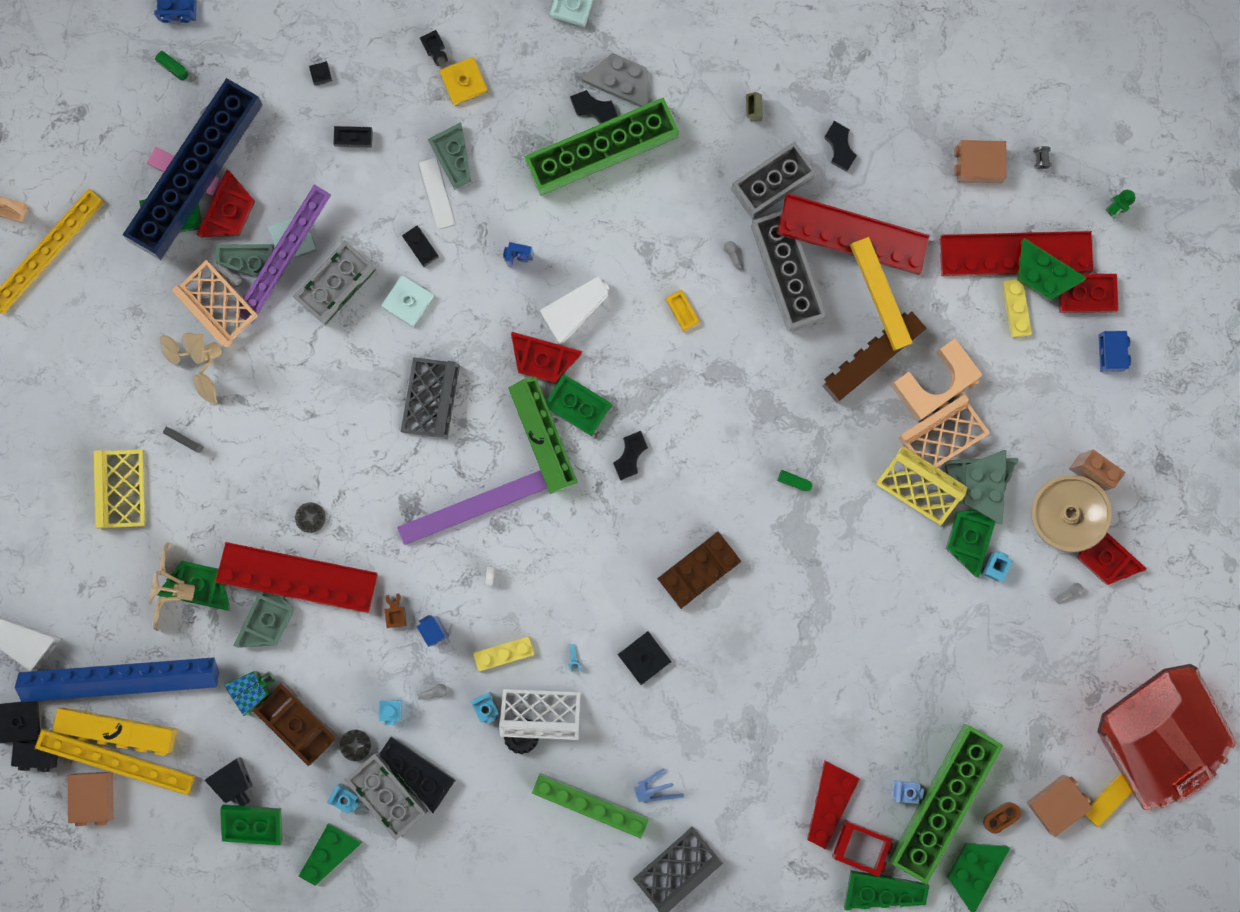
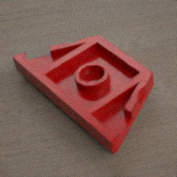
M226 170L196 234L200 238L239 236L255 204V200L229 170Z
M511 332L518 374L536 377V379L555 384L582 355V351Z
M1106 533L1104 538L1095 546L1080 551L1077 557L1082 564L1106 585L1147 569L1109 533Z

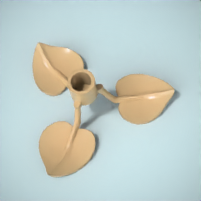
M185 333L182 336V342L187 352H179L178 344L171 337L166 335L160 336L162 352L170 363L176 365L180 362L179 356L190 355L197 364L204 361L207 362L198 372L199 375L193 377L194 385L198 394L204 400L217 404L214 384L203 372L209 365L213 364V359L221 356L222 350L218 343L212 342L204 346L203 334Z
M167 542L163 548L159 571H156L153 577L149 604H152L153 599L160 590L173 592L172 596L176 597L161 598L162 596H159L153 615V628L155 631H159L157 621L163 603L174 600L180 601L181 599L192 601L195 585L184 584V581L166 573L165 556L167 550L173 544ZM158 574L175 581L178 585L175 584L174 589L160 587Z

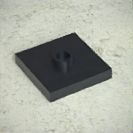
M649 631L617 654L640 685L644 684L672 662Z
M38 701L0 704V743L37 740L39 738Z

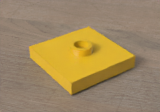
M474 57L439 70L453 106L488 93Z

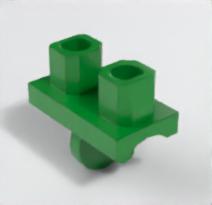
M1128 189L1123 190L1119 195L1117 194L1110 199L1113 203L1105 210L1112 218L1119 212H1127L1130 209L1129 206L1135 202V193Z

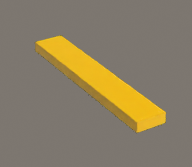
M867 237L850 244L893 351L912 344L913 342L870 238Z

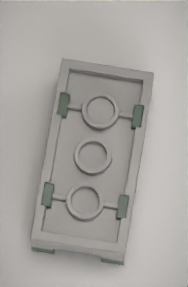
M344 240L293 297L321 323L326 325L371 277L376 269Z
M379 752L374 753L345 779V782L395 841L428 812L427 808Z

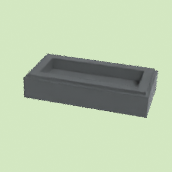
M167 426L163 430V434L195 452H202L204 447Z

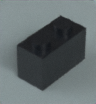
M13 742L11 766L18 767L20 771H29L30 768H37L38 772H50V769L57 767L58 755L35 749L37 742Z

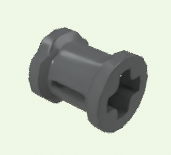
M1041 146L1033 149V152L1036 154L1035 169L1052 167V163L1049 160L1051 147Z

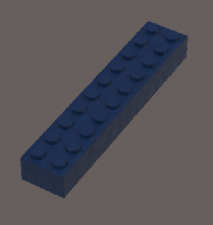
M228 78L225 79L124 231L123 236L128 242L162 260L263 106L259 96Z

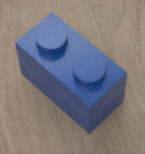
M1104 331L1098 334L1100 372H1118L1129 369L1131 356L1128 355L1130 337L1127 336V331Z
M428 615L419 620L420 624L416 626L428 647L434 646L449 637L438 616L432 617V615Z

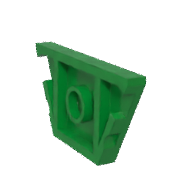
M1025 238L1021 241L1020 268L1017 281L1037 294L1051 301L1085 281V276Z
M975 509L956 512L946 550L974 577H979L995 521L987 516H983Z
M181 561L174 573L170 574L184 581V584L195 585L192 601L184 599L180 601L230 611L225 585L215 582L218 568ZM167 578L162 587L174 589V585H178V583ZM161 590L157 594V596L166 598L176 597L172 596L173 592Z
M965 843L947 878L970 912H976L1010 850V847L1007 845Z

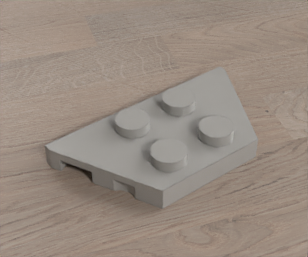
M610 54L582 77V82L639 107L648 104L647 67L617 54Z

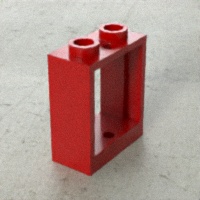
M845 819L832 857L834 860L879 877L880 873H883L886 868V856L892 851V838ZM853 830L884 841L874 868L844 857Z

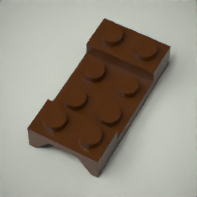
M717 531L658 577L657 580L666 589L677 606L682 609L742 561L719 531Z
M284 682L280 683L275 691L253 710L307 766L312 765L339 737L326 723H323L303 704Z

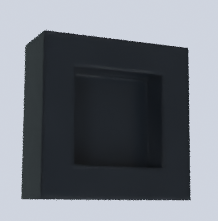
M327 61L309 66L314 86L333 81Z

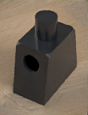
M241 757L236 758L205 779V782L223 802L228 803L235 799L240 806H245L251 802L245 791L251 788L253 784Z

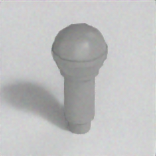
M732 241L726 242L724 244V251L729 254L736 269L741 268V262L736 253V244Z
M218 263L215 267L228 279L231 286L237 287L242 283L241 276L232 273L225 266Z
M1073 583L1067 591L1055 598L1056 602H1063L1072 596H1080L1083 593L1082 585Z
M437 684L433 689L418 694V699L424 700L434 696L443 697L447 693V688L444 684Z

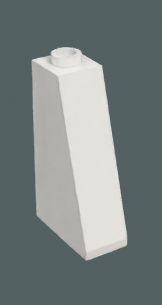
M598 276L539 310L540 315L559 345L564 344L608 297L607 290L610 288L604 279L601 280Z
M0 616V649L29 671H37L61 639L55 635Z

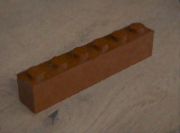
M912 311L908 315L905 312L901 315L912 341L927 329ZM885 329L882 331L884 335L879 339L875 336L867 343L869 347L866 350L862 348L853 355L855 359L850 363L847 360L838 367L840 371L837 374L832 372L824 379L826 383L823 385V388L836 403L841 401L903 349L900 348L893 351Z

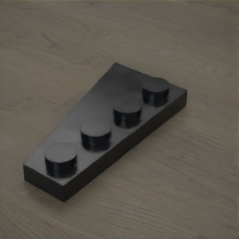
M392 736L380 752L382 757L404 779L405 783L412 788L420 800L434 813L456 779Z

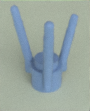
M665 769L638 782L639 786L634 787L638 801H644L645 803L682 798L684 794L653 796L654 792L673 787V783L651 788L650 784L646 785L666 771Z

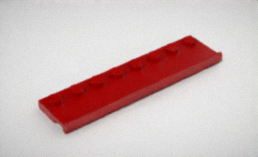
M787 194L784 199L783 212L781 213L777 231L779 235L854 256L850 244L869 237L880 264L916 275L922 273L927 242L930 236L793 194Z
M1092 231L941 235L939 239L941 247V276L1018 274L1020 268L1019 257L1021 256L1022 247L1021 241L1024 238L1078 273L1094 271Z
M225 542L215 582L369 614L378 573Z

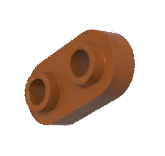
M1006 802L988 813L983 819V825L987 831L999 833L1019 820L1021 810L1016 804ZM1009 808H1011L1012 810L1011 815L1006 814V811ZM992 819H995L996 824L994 826L990 825V821Z

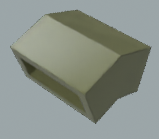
M757 92L746 94L747 118H750V121H762L763 119L762 94Z

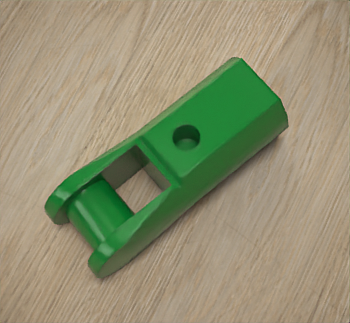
M160 51L156 55L155 61L171 72L179 80L187 79L188 73L183 65L164 51Z
M784 470L780 471L777 481L802 491H810L812 489L811 481Z

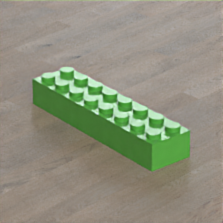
M663 97L524 157L540 196H543L678 138L679 130Z
M963 724L888 859L891 864L927 885L1003 747L1002 744L970 725Z

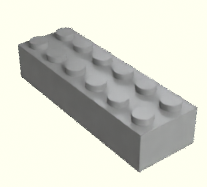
M781 211L753 220L751 229L787 332L823 321L826 314L801 242L777 234L781 213L783 212Z

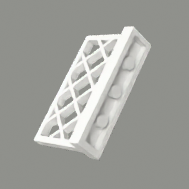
M503 689L499 723L500 737L578 740L581 692ZM507 696H515L519 700L511 705L507 701ZM529 697H535L538 701L530 706L525 700ZM549 697L557 700L551 707L545 702ZM568 698H576V703L571 707L564 702ZM521 703L528 708L522 714L515 709ZM540 704L547 709L541 715L534 710ZM561 704L566 711L559 716L554 709ZM511 711L517 716L513 721L505 720V715ZM532 712L537 718L533 721H527L524 717ZM551 713L556 719L553 722H547L544 717ZM571 714L575 718V723H567L563 718Z

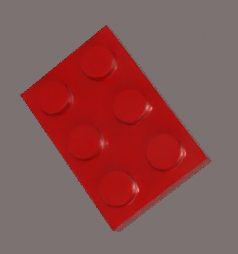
M1081 274L1086 277L1085 281L1059 295V313L1117 312V274Z

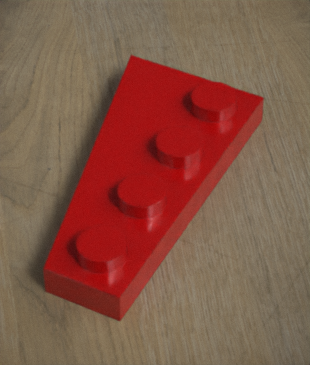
M826 760L823 763L815 807L807 836L808 841L826 849L860 780L855 775Z

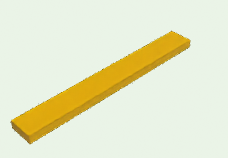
M88 189L0 286L1 314H5L105 203L91 189Z
M41 729L35 749L185 795L190 794L196 777L186 772L46 729Z

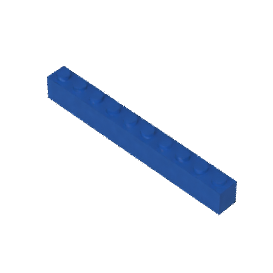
M212 657L19 672L14 688L21 702L216 688L218 685L219 669L215 658Z

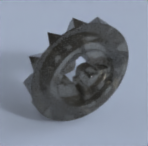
M313 502L302 504L296 510L294 517L296 526L306 533L319 531L324 526L326 520L324 509L319 504ZM306 511L310 514H316L313 517V523L304 521L307 518Z
M358 729L348 731L340 741V751L350 761L364 759L371 749L370 737ZM357 737L358 743L364 746L357 748L355 754L354 747L348 744L354 743Z

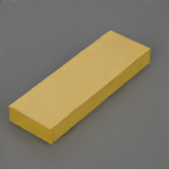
M1121 771L1090 804L1093 809L1086 813L1085 816L1099 828L1136 789L1138 784L1124 771Z

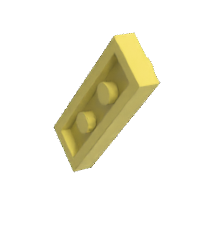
M1017 280L1004 281L1002 286L1011 338L1030 336L1032 332L1024 285Z
M529 636L473 653L478 672L535 655Z

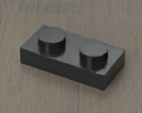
M334 126L333 145L335 147L372 148L373 129L372 127Z
M418 225L402 235L423 267L439 258V255Z

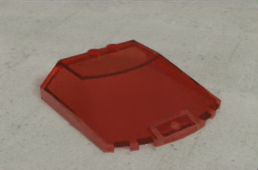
M1192 664L1165 668L1103 712L1097 730L1113 761L1144 810H1152L1155 807H1168L1167 804L1175 801L1179 803L1200 791L1217 775L1215 771L1222 763L1225 765L1228 761L1226 756L1231 748H1235L1237 743L1199 669Z

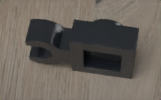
M437 30L420 37V41L428 56L434 54L433 60L436 66H439L437 60L439 57H443L446 62L448 61L446 53L441 51L445 49V46Z

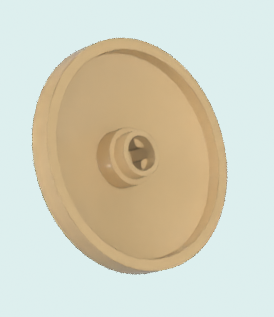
M1065 475L1054 478L1042 486L1034 498L1031 516L1037 534L1046 544L1060 551L1080 552L1095 546L1104 538L1111 524L1112 508L1108 496L1094 481L1082 476Z

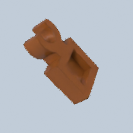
M399 593L396 594L397 599L395 602L390 600V595H386V602L390 605L389 609H384L387 628L407 626L405 607H399L401 602V595Z

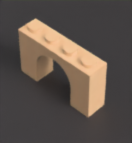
M956 338L936 352L951 374V384L945 393L934 395L926 392L910 372L891 384L917 421L927 419L933 415L935 409L939 408L941 410L949 405V399L952 397L957 399L965 393L963 391L964 388L967 386L972 388L980 382L978 378L983 374Z

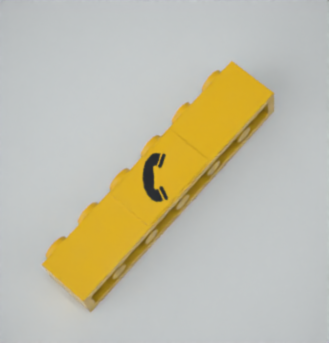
M66 707L57 708L52 732L69 737L71 735L77 736L78 740L82 741L97 740V744L101 745L114 743L117 748L128 749V746L135 747V751L138 752L151 750L154 751L155 755L166 756V753L173 752L178 731L177 728Z

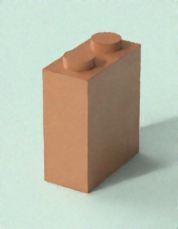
M961 140L955 146L954 157L957 158V164L954 166V176H957V182L1002 183L1006 179V141Z
M1094 449L1079 454L1069 468L1076 475L1094 481L1104 491L1115 488L1126 473Z
M113 772L73 773L67 775L68 823H75V826H86L87 822H95V825L98 826L106 825L108 821L114 819Z
M1061 775L1026 802L1049 834L1054 837L1058 836L1093 809L1089 804L1091 802L1084 792L1081 793L1077 787L1079 785L1072 776Z

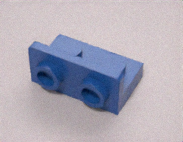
M157 0V10H154V15L163 23H170L171 21L189 23L190 21H196V0Z
M509 242L508 247L504 248L503 258H505L504 261H506L508 267L512 268L514 257H517L516 260L521 262L533 261L534 252L531 246Z

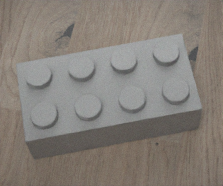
M794 141L733 182L731 190L751 219H754L784 199L787 194H791L815 177L816 170Z

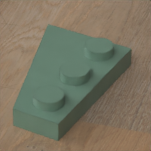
M460 122L428 139L454 190L471 182L463 129Z
M215 245L216 264L219 263L225 267L257 277L273 252L274 245Z

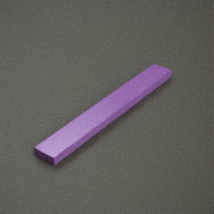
M315 184L244 297V300L257 314L261 311L331 197V194ZM240 309V317L247 320L252 315L247 309Z
M540 470L397 528L403 544L406 545L548 488Z

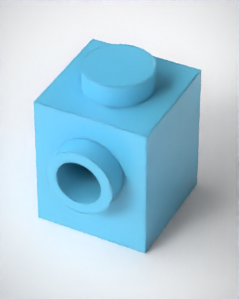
M402 700L379 701V721H385V725H395L396 721L402 720Z

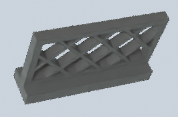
M413 357L400 432L448 440L460 369L458 363ZM418 363H425L428 369L420 375L417 372ZM439 365L445 366L444 373L437 377L433 370ZM431 372L436 380L427 386L422 378ZM420 380L425 388L416 393L413 389L414 384ZM439 383L441 392L434 396L430 388ZM428 391L432 399L424 404L419 396ZM417 399L422 406L413 412L410 408L411 402ZM435 401L438 405V411L431 414L427 406ZM425 410L429 417L421 423L416 415ZM414 417L419 425L413 430L407 429L408 421ZM430 420L435 424L434 433L427 432L424 428V425Z
M691 827L636 875L633 880L659 912H669L718 869L723 862L696 830ZM690 833H693L697 838L696 847L685 846L686 837ZM683 840V846H677ZM699 842L703 845L704 848L699 847ZM673 848H682V860L670 859ZM685 849H696V861L684 860ZM699 850H707L712 856L707 862H698ZM668 854V859H662ZM668 861L667 873L656 872V863ZM670 862H681V874H669ZM684 863L695 864V873L683 875ZM698 864H704L697 870ZM644 874H653L652 886H644L639 879ZM655 875L667 876L666 888L655 887ZM669 876L680 877V886L678 888H668ZM683 877H688V879L683 882ZM654 889L666 890L665 899L660 904L654 898ZM668 890L673 891V892L668 896Z

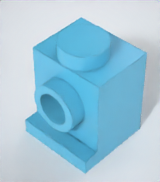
M1001 551L991 553L981 574L995 581L1004 582L1013 560L1008 559L1009 555ZM995 562H997V563L999 564V568H998V569H995V568H994V563H995Z
M490 692L471 701L480 722L485 721L488 724L497 719L496 715L499 714V711ZM483 706H487L489 708L488 713H483Z
M340 783L334 789L327 803L349 814L351 811L355 812L360 801L353 790ZM342 797L347 798V804L341 802Z

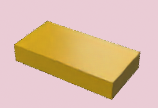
M682 289L665 298L683 332L700 323Z

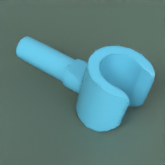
M575 644L570 645L571 662L569 663V671L572 672V664H577L579 672L580 663L577 661Z

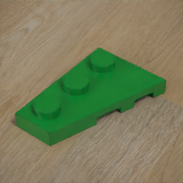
M328 823L301 870L299 877L316 886L363 842Z

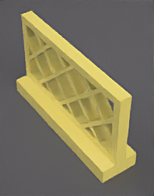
M901 446L894 459L876 482V485L940 526L959 501H962L968 488L904 446ZM897 461L904 465L905 471H895L894 465ZM917 473L921 476L922 481L912 482L910 474ZM907 475L908 483L899 484L897 476ZM886 477H893L895 485H887L882 481ZM934 484L937 486L938 492L928 493L927 485ZM923 485L925 493L915 495L913 487ZM910 487L911 495L904 496L901 494L900 488ZM950 494L956 498L951 503H944L943 495ZM940 496L941 504L931 505L929 497ZM926 498L928 505L920 506L917 504L916 499ZM942 508L943 516L941 518L933 514L932 509Z
M143 450L94 451L95 528L145 526ZM131 454H139V462L134 467L125 461ZM108 455H116L121 461L112 468L108 464ZM123 462L131 468L124 477L116 471ZM133 471L139 475V482L134 487L126 480ZM113 472L121 478L115 487L108 483V477ZM124 481L132 488L125 496L116 490ZM134 490L140 495V500L135 505L126 499ZM114 491L122 497L115 506L109 502V496ZM124 500L132 506L125 516L116 509ZM114 510L123 517L118 523L109 524V516ZM136 510L140 514V522L132 523L127 517Z

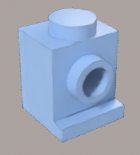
M894 780L892 800L895 802L919 804V800L923 799L924 790L920 788L919 783ZM911 789L913 794L909 797L907 796V791Z

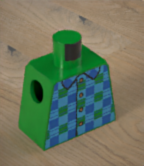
M253 671L224 684V687L242 715L246 716L270 696L271 692L267 686L273 683L275 678L270 671L262 676L257 671Z

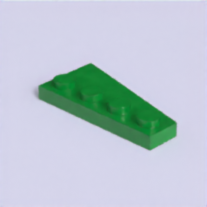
M850 870L844 910L847 911L855 908L870 909V907L889 908V906L898 905L900 907L926 905L929 884L927 883L926 885L923 882L882 875L878 877L870 873Z

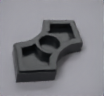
M587 90L570 96L576 115H590L599 124L618 117L612 100L599 101L593 98Z
M833 121L824 139L830 143L833 150L831 163L847 172L857 154L851 150L848 144L850 129Z
M641 431L623 438L625 444L624 452L618 460L613 462L620 481L638 474L637 460L640 454L648 449Z

